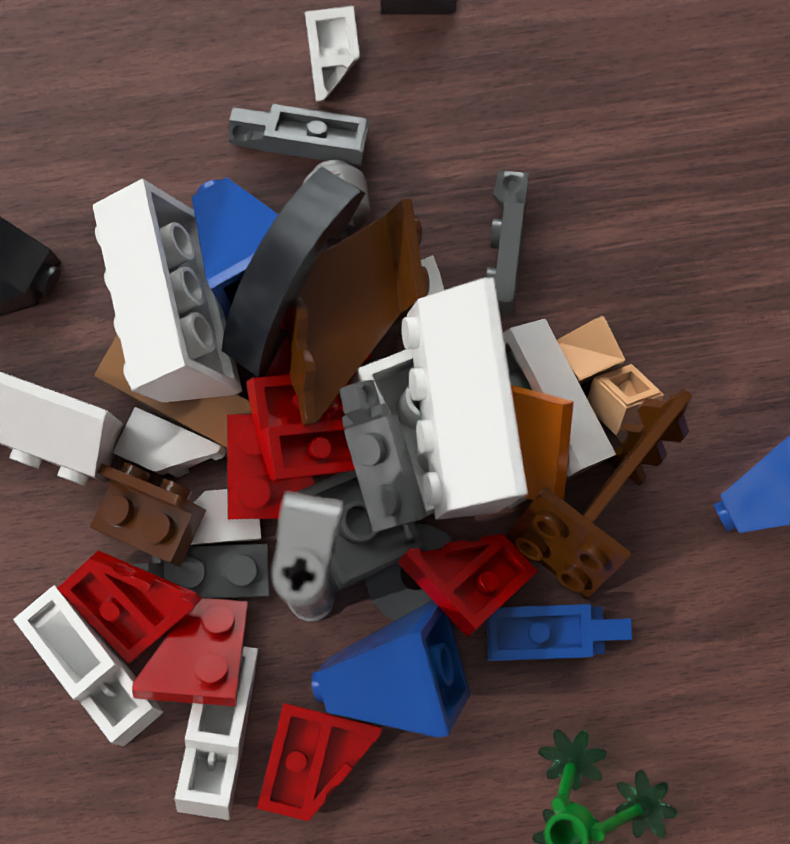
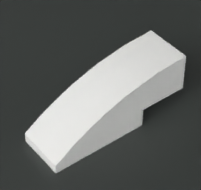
M53 585L13 620L72 699L81 702L111 743L124 747L163 714L164 711L155 700L133 698L132 684L137 677L96 629L56 589L57 586Z
M243 648L236 707L192 704L185 736L186 749L175 794L177 812L230 820L258 657L257 648Z

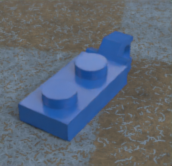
M591 604L501 607L486 620L488 661L594 657V654H605V641L632 640L631 618L603 619V606L591 607Z

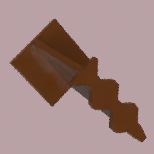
M402 199L383 217L320 253L283 320L284 330L289 332L287 338L291 344L292 351L290 367L291 384L298 396L303 426L317 423L340 393V388L347 384L388 329L407 316L417 299L428 295L430 286L429 274L426 267L421 264L419 245L422 240V226L420 219L414 216L412 199Z
M683 388L670 395L666 401L644 400L637 410L642 425L625 423L619 430L617 437L622 448L612 447L616 455L606 460L615 469L581 513L544 487L506 534V538L512 541L525 557L538 561L555 574L565 588L577 592L588 599L631 555L629 550L593 524L594 520L628 477L639 486L644 482L646 474L642 464L659 466L663 462L667 452L662 441L681 443L689 433V428L684 413L689 407L692 394Z

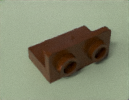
M123 462L120 470L101 464L98 474L112 481L90 528L181 567L206 512V509L189 501L193 491L167 479H163L160 487L148 483L152 476L150 473Z

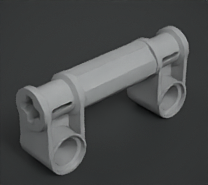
M286 492L279 520L278 545L272 570V579L280 596L287 602L289 608L299 619L307 622H317L324 619L331 612L335 602L336 593H333L328 579L333 552L336 551L344 501Z

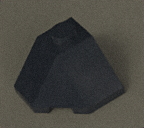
M1 216L0 316L37 305L43 294L48 295L52 292L61 272L58 268L61 261L50 248Z

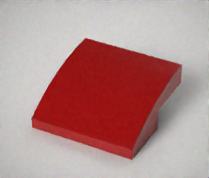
M290 375L256 377L246 382L258 442L272 481L355 471L344 433L345 428L343 427L342 417L346 415L344 414L340 393L317 423L303 426L298 396L291 384ZM351 379L347 382L345 386L352 384Z

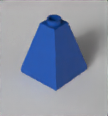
M226 177L222 180L213 179L202 184L196 194L192 196L206 281L226 318H228L242 277L263 237L279 214Z
M790 435L720 495L722 501L714 504L727 532L737 528L739 533L790 525Z
M433 600L330 656L312 674L313 694L318 702H324L327 713L434 737L449 736L471 695L451 620Z

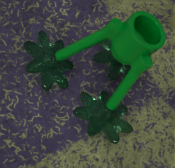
M555 729L553 738L557 747L542 746L539 748L538 754L541 757L555 762L546 773L547 778L556 779L561 776L562 778L557 795L551 802L554 811L551 809L543 810L546 827L545 830L533 835L532 839L535 843L595 844L593 841L601 842L607 834L633 820L632 833L636 838L642 836L647 825L657 837L663 839L666 836V828L662 818L670 819L678 815L675 807L660 802L666 796L669 789L667 782L658 783L650 788L649 778L643 770L636 772L635 787L624 781L618 782L616 785L617 789L628 802L616 808V815L599 823L585 806L570 802L569 796L571 788L574 791L580 788L582 774L595 781L603 779L602 772L593 763L605 759L607 751L598 747L587 748L589 743V733L587 730H581L575 736L573 742H571L565 732L561 729Z

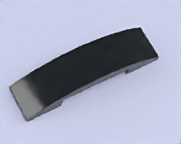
M320 167L298 189L263 237L242 277L227 318L222 352L256 376L265 377L289 333L280 327L282 321L329 236L341 239L365 195L364 191L323 167Z

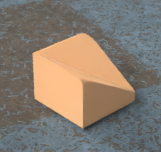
M604 316L586 323L557 340L580 385L593 380L595 376L620 368L625 361Z
M630 364L595 376L587 400L595 415L617 436V433L625 423L642 425L637 410L645 399L662 400L664 394L638 369Z

